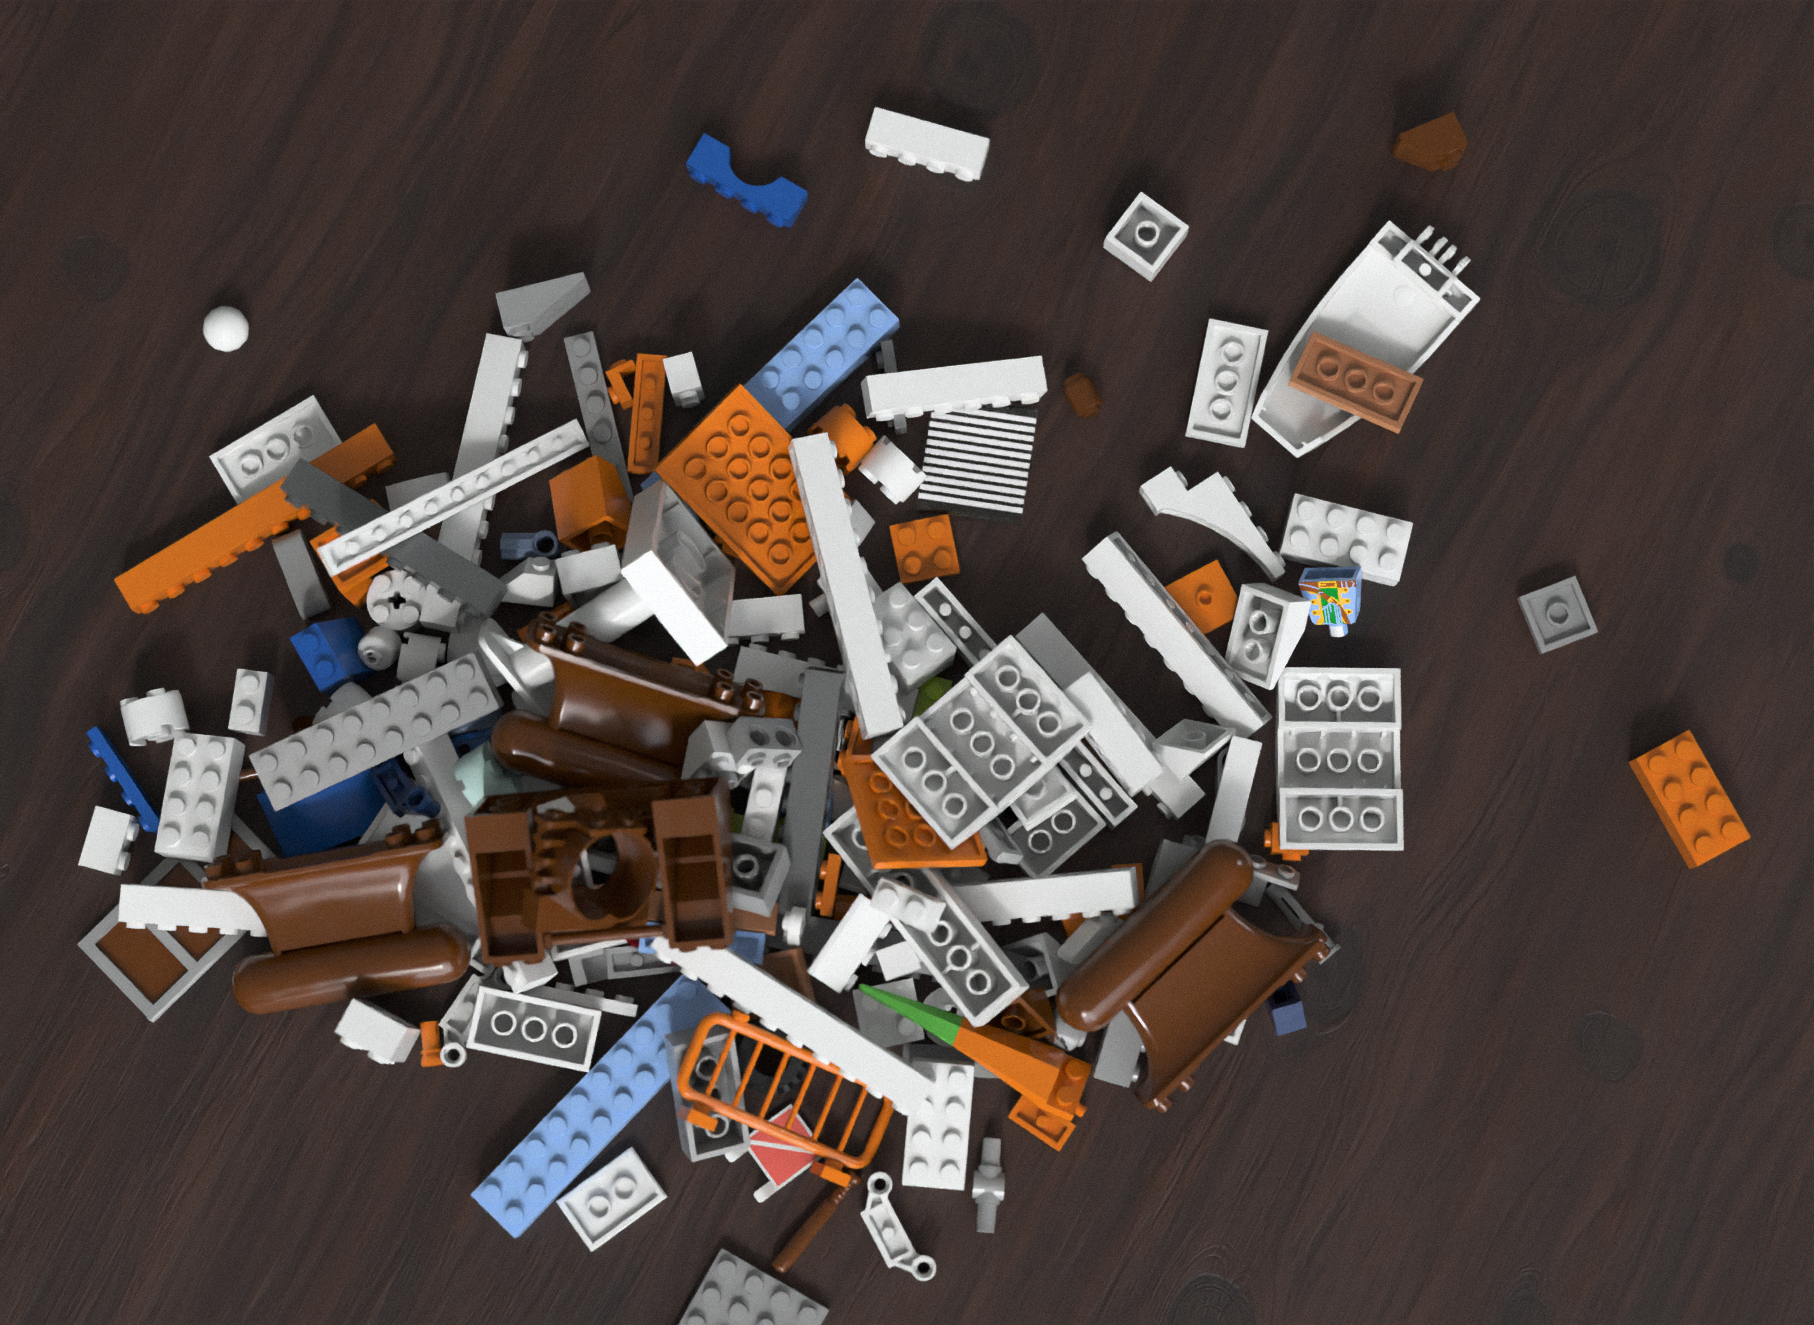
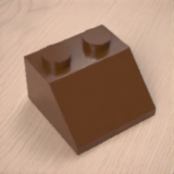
M1453 111L1399 134L1391 149V154L1395 158L1431 172L1440 168L1442 171H1447L1459 164L1458 161L1463 156L1469 143Z

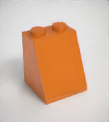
M595 455L549 480L558 540L573 550H579L580 553L592 550L591 546L603 542H609V545L615 544L618 550L625 547L632 506L613 464Z

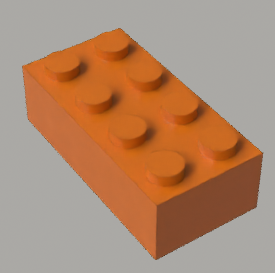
M1690 730L1677 735L1629 762L1689 869L1698 867L1751 838Z

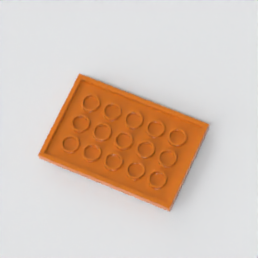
M738 383L652 470L668 484L776 596H783L817 561L788 451V446L793 438ZM843 491L844 498L849 499L850 503H852L853 500Z

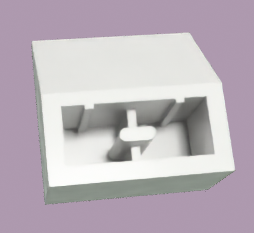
M705 720L689 736L681 779L728 775L729 790L737 787L755 769L749 766L735 765L725 735L734 723Z

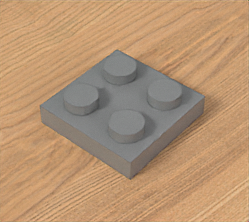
M1576 576L1517 598L1540 655L1598 633Z

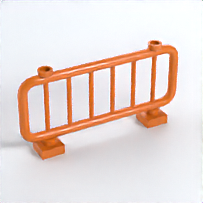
M732 1010L731 1015L723 1012H713L703 1017L695 1030L676 1078L677 1089L681 1096L693 1102L691 1108L680 1105L676 1116L714 1132L718 1120L709 1116L712 1110L826 1158L824 1164L814 1160L809 1172L847 1188L851 1176L841 1172L843 1166L859 1169L871 1163L894 1111V1108L891 1106L893 1101L884 1095L882 1096L883 1105L863 1153L857 1157L844 1153L843 1150L868 1092L865 1090L867 1085L856 1078L854 1082L862 1085L863 1088L838 1148L834 1149L817 1141L842 1078H845L839 1073L840 1067L832 1062L826 1065L812 1056L814 1051L803 1046L799 1048L787 1039L748 1023L750 1016L739 1011ZM715 1024H720L730 1028L731 1031L705 1093H702L690 1087L689 1077L710 1028ZM739 1032L758 1042L730 1105L710 1095L735 1035ZM767 1044L785 1053L759 1115L756 1116L737 1108L762 1046ZM792 1055L811 1063L786 1125L782 1127L764 1119V1116L788 1059ZM818 1066L836 1074L837 1077L812 1137L808 1138L790 1129L814 1071Z

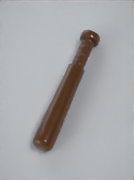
M851 1169L845 1172V1174L851 1176L847 1188L838 1185L827 1200L824 1199L812 1215L772 1259L771 1264L777 1271L785 1273L792 1266L827 1220L837 1210L836 1207L844 1196L847 1195L855 1184L859 1185L862 1182V1178Z

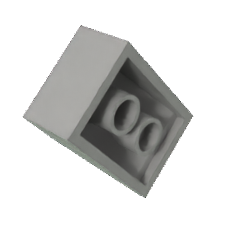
M584 272L495 293L503 328L508 337L520 339L523 343L529 342L534 339L535 335L544 332L587 296L591 289Z

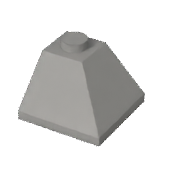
M1046 932L1000 947L1030 987L1026 991L1044 986L1047 997L1056 995L1062 980L1078 966L1077 964H1070L1057 956L1058 949L1062 945Z

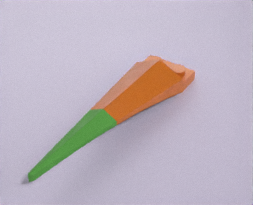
M866 984L859 985L858 988L861 992L955 1047L1019 1091L1041 1109L1069 1121L1073 1119L1092 1066L1091 1064L1065 1054L1063 1049L987 1024L974 1027L966 1017Z

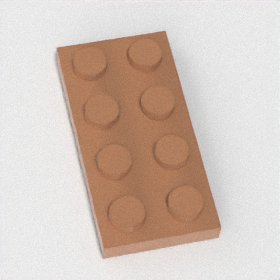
M1313 331L1289 380L1288 386L1399 434L1424 379Z

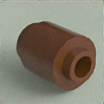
M1084 372L1077 373L1063 382L1065 387L1063 392L1077 417L1084 416L1085 419H1088L1101 411L1099 407L1103 404V400L1091 378L1086 377Z

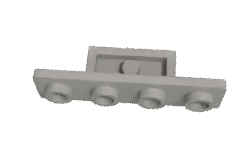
M1184 835L1182 845L1200 849L1205 844L1206 839L1198 835ZM1250 855L1253 863L1254 879L1248 890L1237 900L1258 907L1267 882L1297 890L1300 873L1291 866L1284 864L1276 865L1267 862L1261 856Z

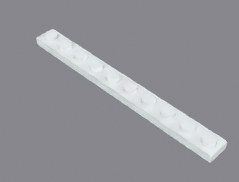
M574 419L317 548V551L330 577L590 445L577 419Z

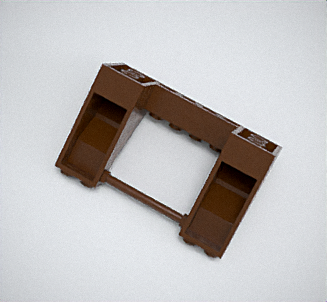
M728 775L483 796L464 817L483 964L493 963L494 967H505L515 961H524L526 965H533L543 962V959H546L554 945L652 937L668 939L669 949H679V952L683 953L696 951L697 947L710 946L711 950H722L728 948L736 937L732 904L733 816ZM567 797L575 808L582 807L593 811H601L602 807L605 806L616 807L620 810H629V806L632 805L647 807L648 812L652 813L654 817V824H652L651 830L655 829L666 921L657 925L557 933H534L522 925L525 887H531L532 878L528 874L529 869L533 868L534 860L530 858V855L536 846V841L532 837L533 832H537L538 823L534 821L535 814L538 813L537 806Z

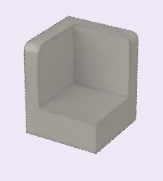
M604 948L568 957L575 987L608 979Z

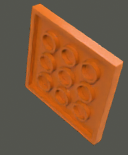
M846 755L841 761L873 869L983 866L988 859L979 830L951 850L870 757L871 755Z

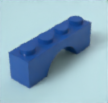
M705 133L686 162L688 172H690L689 176L693 180L703 185L708 182L716 187L715 191L727 199L733 196L741 201V206L752 213L759 211L767 216L766 219L779 228H782L784 225L791 229L808 200V194L805 189L783 177L764 186H753L742 182L731 169L730 147Z

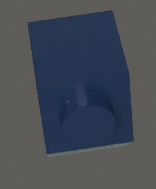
M1289 979L1264 1001L1277 1036L1307 1027L1302 1001L1293 981Z

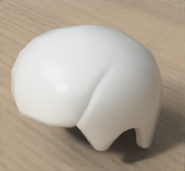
M220 306L211 310L204 319V337L216 350L230 352L239 349L248 338L249 324L241 311L234 307Z

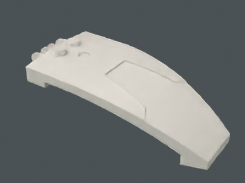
M1389 220L1324 296L1279 362L1259 398L1251 419L1296 458L1325 443L1361 418L1288 386L1289 380L1313 331L1413 374L1480 301L1481 298L1457 278L1471 259L1467 256L1462 258L1456 265V268L1450 272L1443 265L1455 254L1457 247L1452 244L1437 261L1434 257L1448 242L1445 237L1439 239L1429 253L1420 246L1432 235L1434 228L1431 225L1414 241Z

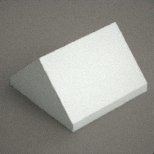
M1183 719L1153 741L1152 749L1157 751L1168 768L1182 781L1231 740L1232 735H1236V729Z

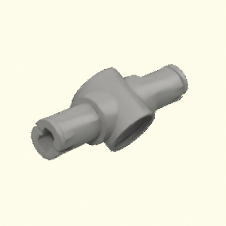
M983 1138L981 1165L978 1166V1170H974L972 1198H975V1203L978 1204L976 1232L994 1233L997 1205H1000V1200L1003 1201L1005 1173L1002 1172V1167H1000L1001 1139Z

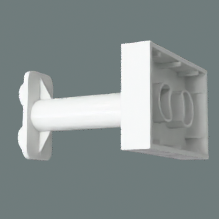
M660 479L634 496L620 569L625 578L556 624L568 628L571 621L580 622L587 627L586 634L594 636L597 640L611 643L655 614L697 666L727 647L736 568L680 497L663 479ZM492 618L486 619L481 624L478 635L479 644L474 647V651L479 650L491 677L495 678L502 674L515 689L512 692V700L517 710H528L549 717L554 698V673L549 659L545 655L532 650L527 643L523 644L509 638Z

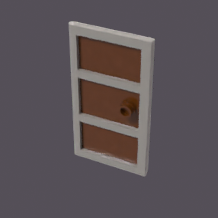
M234 812L227 854L231 855L233 864L234 861L243 858L242 854L244 852L255 849L261 850L263 859L278 857ZM165 858L140 884L203 888L201 879L206 876L204 867L212 863ZM118 904L77 945L146 1015L147 1019L154 1023L248 930L239 929L238 935L219 934L220 928L208 927L207 933L188 932L189 926L177 925L176 931L157 930L158 924L146 923L145 929L126 928L127 922H118Z

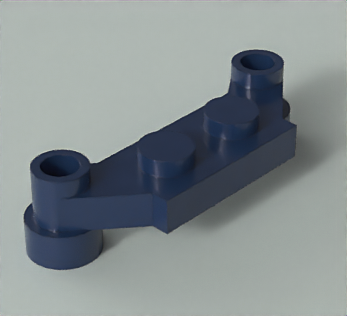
M403 753L374 766V771L369 775L395 815L399 818H402L405 814L419 815L430 819L438 816L441 811L440 803L433 799L429 791L421 786H415L399 761Z

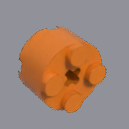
M846 403L841 407L834 406L807 430L809 436L828 432L829 440L835 442L837 449V458L835 459L837 470L840 467L844 468V475H848L861 464L860 461L874 447L873 442L877 440L869 427H862L855 419L857 416L854 410Z

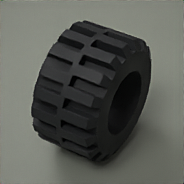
M760 1019L751 1022L752 1025L784 1039L788 1035L779 1028L775 1031L770 1030L759 1022ZM740 1034L735 1041L741 1080L758 1042L743 1034ZM790 1055L789 1064L782 1073L774 1095L786 1093L798 1086L805 1078L810 1063ZM755 1064L746 1085L751 1090L767 1095L775 1074H765Z

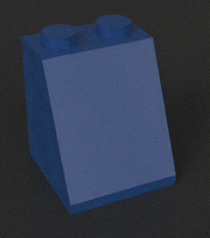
M356 617L317 622L290 638L318 689L328 697H331L340 687L350 681L359 685L382 671L370 669L357 653L358 644L365 633Z

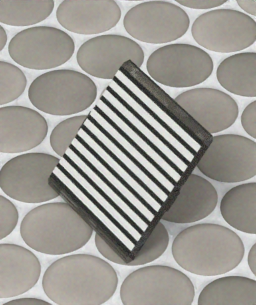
M983 404L980 409L964 411L963 407L952 408L953 411L949 413L935 414L934 410H932L927 442H925V447L922 451L924 461L922 471L928 477L920 484L916 510L1021 525L1027 478L1032 469L1031 452L1038 409L1014 405L993 407L992 404Z

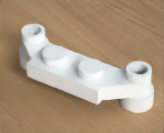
M502 967L497 968L491 978L487 975L479 977L473 974L438 1024L443 1028L445 1046L441 1050L440 1057L446 1066L459 1067L466 1060L465 1042L478 985L500 990L512 989L509 984L504 982V970ZM455 1049L460 1053L456 1061L451 1058V1053Z
M884 1172L872 1174L867 1184L869 1195L866 1210L860 1212L887 1266L889 1268L897 1266L909 1271L920 1281L930 1280L936 1273V1263L930 1256L917 1254L888 1200V1194L892 1189L890 1176ZM882 1178L885 1180L886 1187L883 1190L875 1188L874 1182L876 1179ZM927 1262L930 1266L929 1271L926 1273L920 1272L918 1270L919 1263Z

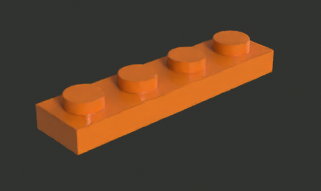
M637 354L627 466L629 474L651 475L654 472L652 469L659 463L667 375L663 359L668 358L666 355Z

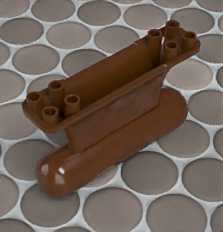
M543 611L540 612L538 619L530 621L527 629L526 643L532 650L545 655L552 665L555 688L550 715L547 717L528 710L514 709L502 715L495 723L490 733L489 744L496 762L506 769L566 788L681 779L689 736L705 720L725 722L739 717L763 718L765 714V698L761 694L763 684L751 678L746 679L744 685L732 682L734 675L724 669H718L715 676L705 672L699 673L595 639L594 636L586 634L587 627L584 624L571 621L568 628L556 624L558 618L554 614Z
M433 818L421 822L422 827L416 829L415 833L411 832L409 823L399 824L391 828L392 832L385 835V840L295 856L263 859L261 850L255 849L244 852L242 854L243 858L234 861V864L230 854L213 858V863L204 867L206 876L201 879L202 887L204 889L227 890L244 899L253 908L262 922L272 949L269 952L245 957L235 966L231 978V992L237 1004L248 1013L262 1015L446 984L461 978L468 970L471 961V945L465 932L454 924L443 922L416 926L414 917L413 894L418 869L424 857L431 851L441 848L450 837L449 830L441 827L440 819Z
M1216 839L1203 845L1062 980L1056 991V1006L1059 1015L1066 1024L1076 1030L1095 1032L1105 1027L1121 1011L1126 1014L1141 1037L1147 1055V1071L1144 1078L1136 1086L1134 1095L1147 1109L1155 1108L1159 1113H1164L1172 1106L1173 1099L1169 1095L1177 1087L1182 1092H1185L1194 1085L1196 1078L1192 1073L1200 1066L1199 1063L1279 986H1283L1289 979L1295 984L1301 982L1308 974V970L1304 965L1312 957L1317 962L1324 960L1331 951L1325 944L1327 942L1326 934L1313 924H1307L1293 934L1277 935L1251 924L1231 907L1248 890L1254 879L1251 857L1245 848L1235 841Z

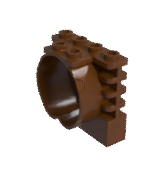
M632 805L629 806V810H620L616 807L605 806L602 807L601 811L578 807L574 808L573 812H564L560 809H546L545 813L535 814L534 821L538 823L537 832H533L532 839L536 841V846L530 855V858L534 860L533 868L529 869L528 874L532 878L531 887H525L522 925L534 933L647 925L650 896L653 895L656 888L659 871L658 860L650 844L655 839V834L651 833L654 817L652 813L648 812L647 807ZM611 834L616 844L617 859L609 879L597 889H590L584 884H578L571 889L572 874L579 857L594 841L602 836Z

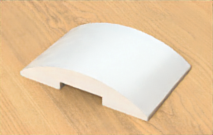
M1009 635L964 674L965 677L921 716H916L870 756L951 850L976 833L1025 793L1093 727L1012 635Z
M1285 667L1277 681L1275 729L1276 804L1280 849L1404 850L1403 789H1401L1400 668Z

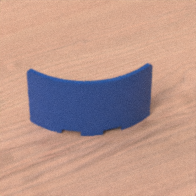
M374 766L276 812L265 790L256 795L284 857L322 851L360 836L367 831L386 803L369 775L374 771Z

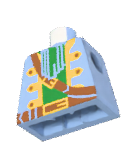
M1361 566L1304 568L1301 575L1299 587L1303 598L1311 601L1309 610L1311 621L1315 625L1329 624V631L1332 637L1345 636L1348 633L1347 624H1352L1357 619L1361 605Z

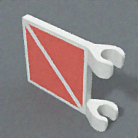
M791 1104L768 1121L785 1127L793 1106ZM797 1113L790 1130L811 1138L812 1132ZM757 1129L749 1134L751 1147L725 1154L729 1162H734L749 1151L770 1180L754 1192V1197L759 1203L766 1200L809 1168L814 1160L818 1161L822 1158L819 1155Z

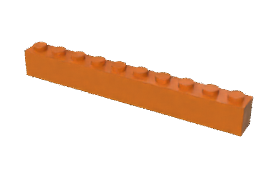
M374 423L309 463L347 487L357 489L368 481L367 477L376 472L378 474L384 473L392 468V462L398 458L379 427ZM287 476L116 577L114 581L131 610L138 614H148L159 607L158 602L167 597L171 599L179 596L186 590L184 587L194 581L196 583L204 581L211 576L212 573L210 571L220 565L221 567L229 566L238 559L237 555L245 550L250 552L263 545V540L272 534L278 536L290 528L289 524L299 519L302 521L309 518L311 511L304 507L298 510L284 501L286 496L281 491L280 486Z

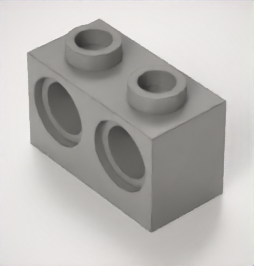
M739 717L725 733L735 765L752 768L769 766L781 769L791 765L792 761L802 751L792 719Z

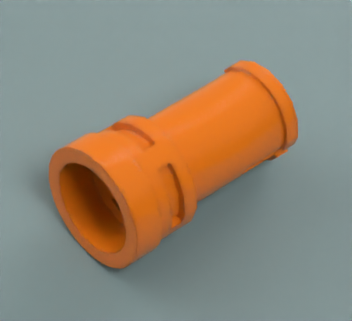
M439 1021L419 1023L423 1048L421 1051L423 1056L421 1057V1067L444 1065L440 1057L442 1048Z

